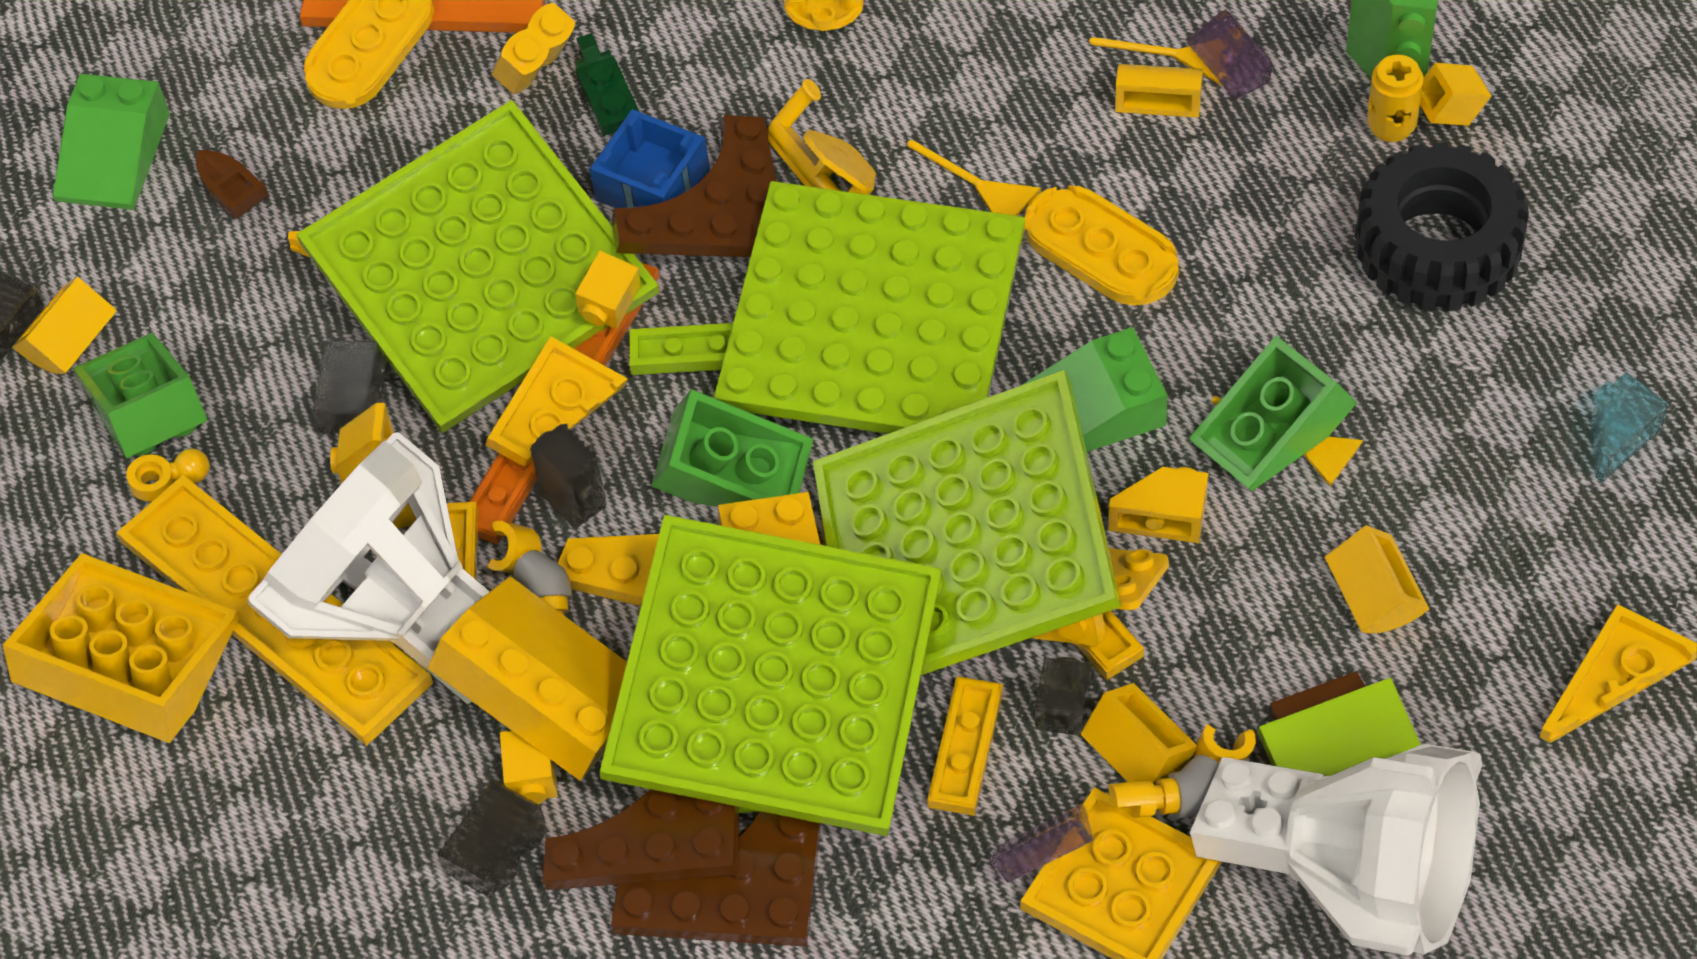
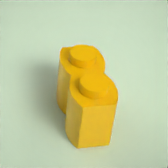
M554 2L544 5L534 13L525 30L517 32L506 42L495 63L492 76L512 94L524 91L534 82L541 67L549 65L561 54L574 29L575 21Z

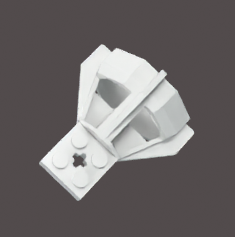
M395 432L355 468L315 513L267 572L263 581L250 594L247 602L249 606L288 638L379 640L395 643L465 703L469 704L471 702L470 699L430 671L428 666L441 637L468 608L490 591L463 570L460 560L458 561L439 465L402 434ZM409 503L417 520L403 535L392 522ZM370 549L377 556L373 563L364 558ZM341 582L355 590L341 607L324 602Z
M1423 744L1386 759L1373 757L1337 774L1326 777L1319 773L1222 757L1190 831L1196 856L1290 874L1293 880L1299 881L1352 945L1400 955H1411L1413 952L1426 954L1449 942L1471 881L1480 806L1476 781L1482 768L1481 755L1473 751Z

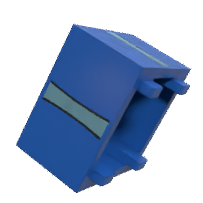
M632 109L589 170L596 201L613 208H634L661 203L683 194L706 176L710 170L705 137Z

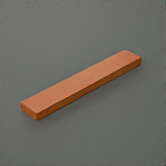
M303 0L300 13L302 26L328 27L349 0ZM432 0L434 14L427 30L517 33L526 29L534 13L546 5V1Z

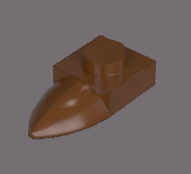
M199 150L197 152V169L201 180L208 189L210 197L234 219L268 197L265 185L239 161L216 151Z

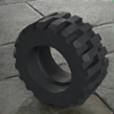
M1435 142L1433 147L1424 148L1423 144L1408 148V153L1406 154L1399 151L1386 158V165L1381 163L1370 173V178L1364 183L1360 194L1355 231V250L1357 258L1362 262L1363 271L1370 280L1377 279L1376 287L1388 296L1394 293L1397 295L1398 302L1408 306L1412 302L1422 305V310L1435 311V307H1446L1447 311L1460 310L1462 304L1468 303L1472 307L1485 302L1487 294L1490 297L1497 295L1505 288V283L1512 280L1517 272L1529 217L1528 204L1524 201L1525 193L1517 181L1513 182L1514 175L1503 164L1499 167L1496 166V159L1485 152L1478 155L1472 152V147L1459 144V148L1447 147V142ZM1442 213L1465 221L1473 227L1476 233L1458 240H1436L1417 233L1405 222L1422 214Z

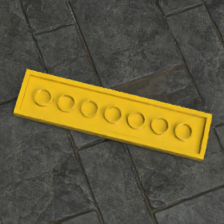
M184 475L116 532L120 542L175 588L239 611L240 618L232 635L366 746L433 684L431 674L390 641L288 638L249 606L247 600L250 594L263 581L267 572L282 554ZM332 594L324 601L337 607L343 605Z

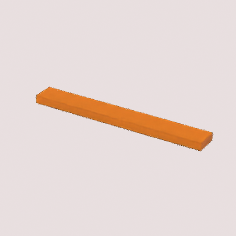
M642 263L657 282L660 277L658 268ZM643 304L626 314L618 329L607 326L574 349L606 366ZM563 437L525 467L500 453L497 455L469 501L476 502L479 508L478 538L497 545L500 543L503 536L494 533L492 523L494 521L512 523Z

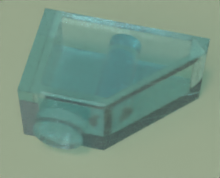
M1627 372L1613 384L1606 382L1602 385L1592 399V404L1595 406L1590 428L1595 478L1602 483L1662 430L1669 403Z

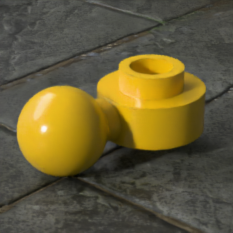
M193 448L180 452L172 463H169L159 455L149 454L136 458L129 465L126 477L130 491L136 498L143 501H153L172 485L174 480L179 479L182 475L186 476L194 484L201 482L209 473L210 463L202 451ZM151 480H156V481H157V482L152 483V484H146L148 481H151Z

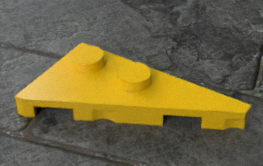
M1617 604L1542 727L1540 738L1552 743L1695 661L1697 658V643Z

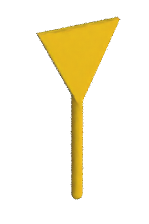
M1096 37L1089 39L1090 45L1170 56L1190 68L1203 69L1205 77L1221 86L1224 83L1233 37L1176 49Z
M908 140L907 142L909 148L973 184L990 212L1018 216L1041 191L1039 187L981 180L916 141Z
M1214 396L1212 403L1217 405L1222 398ZM1328 437L1305 453L1304 457L1331 487L1356 453L1363 440Z

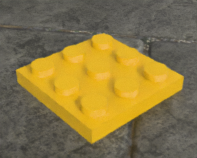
M1094 787L1021 899L1020 907L1022 911L1112 959H1163L1222 861L1197 857L1190 836L1151 816L1135 817L1130 806L1117 808L1112 803L1109 794Z

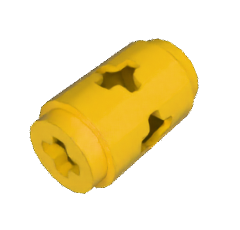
M1387 56L1380 61L1372 72L1367 124L1378 139L1386 142L1402 141L1417 127L1424 77L1417 62L1408 56Z

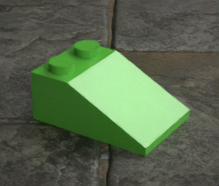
M88 74L79 75L66 110L53 198L56 202L129 210L135 209L170 115L159 82Z
M1133 327L1091 340L1024 383L1027 384L1065 370L1071 380L1087 452L1166 426L1168 395Z
M153 332L73 368L112 439L126 458L133 455H145L154 450L157 444L172 437L186 436L192 433L198 425L208 421L190 376Z
M1276 335L1189 437V440L1250 491H1253L1328 438L1358 402L1336 381Z
M691 389L673 410L651 486L692 503L715 507L721 504L797 494L800 492L813 438Z

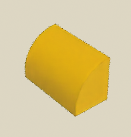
M1119 64L1116 78L1115 112L1199 118L1203 69Z
M77 276L62 286L12 348L28 361L46 371L55 374H65L117 310Z
M1366 525L1325 556L1361 632L1375 634L1391 631L1414 621L1429 610L1391 534Z
M1134 683L1105 692L1080 734L1127 782L1150 780L1155 785L1158 779L1168 778L1171 772L1181 771L1198 748Z

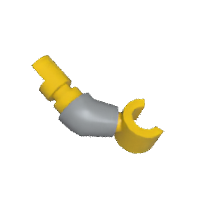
M494 521L492 523L494 533L508 538V550L502 560L492 558L487 567L494 571L515 575L524 587L561 614H567L569 612L568 601L572 599V589L565 568L541 553L540 537L535 530L510 522Z
M1206 724L1196 742L1198 748L1195 751V757L1181 771L1171 772L1168 778L1158 779L1155 785L1150 780L1109 784L1108 789L1111 801L1117 808L1130 806L1135 817L1153 816L1156 810L1162 815L1172 814L1176 819L1195 816L1201 808L1222 757L1247 761L1256 744L1255 733L1251 729L1240 733L1232 750H1227L1216 744L1214 741L1216 729Z

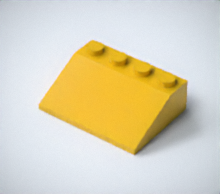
M81 553L2 646L12 683L170 744L195 712L240 617L239 611Z
M510 576L468 608L441 637L428 669L581 781L605 752L627 661Z

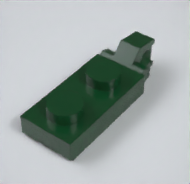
M592 33L576 38L581 59L574 61L577 80L602 135L606 136L618 130L632 109L640 111L615 57L611 55L609 50L600 53L598 45Z

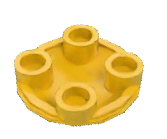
M783 0L786 14L794 23L811 30L828 31L840 29L852 23L861 14L864 0Z

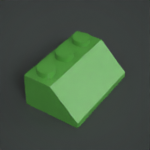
M1351 0L1346 53L1370 77H1372V72L1380 61L1391 55H1405L1417 62L1424 77L1429 67L1438 0Z

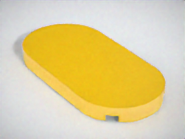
M349 0L305 58V80L313 97L323 105L336 109L354 108L370 101L378 94L430 26L434 14L433 1Z
M1068 185V189L1061 190L1053 187L1037 194L1026 208L1025 236L1030 246L1041 256L1106 297L1122 304L1144 305L1163 298L1176 284L1179 274V261L1173 243L1157 230L1095 192L1081 186Z

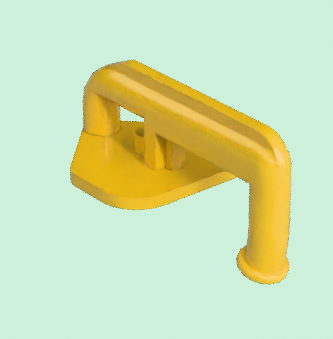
M805 79L802 82V86L790 97L770 123L767 131L769 143L804 186L841 191L830 178L831 174L835 172L836 175L843 177L853 184L848 192L869 195L874 189L876 172L853 146L842 139L814 130H807L803 135V141L791 127L812 101H819L821 99V92L816 83L810 79Z

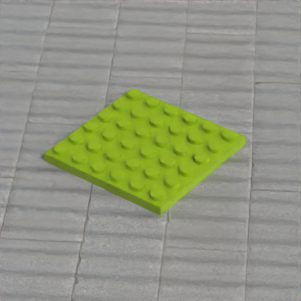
M513 100L500 106L296 234L299 243L442 434L520 384L550 336L574 349L608 326L606 324L604 326H596L586 321L581 316V313H578L575 295L599 250L639 267L641 287L626 314L659 293V285L635 254L616 253L612 225Z
M771 181L714 398L749 413L886 434L988 398L1024 235L1025 217Z
M1065 370L813 461L826 545L828 547L942 569L921 675L1122 607L1071 380Z
M664 514L600 768V779L888 837L942 569Z

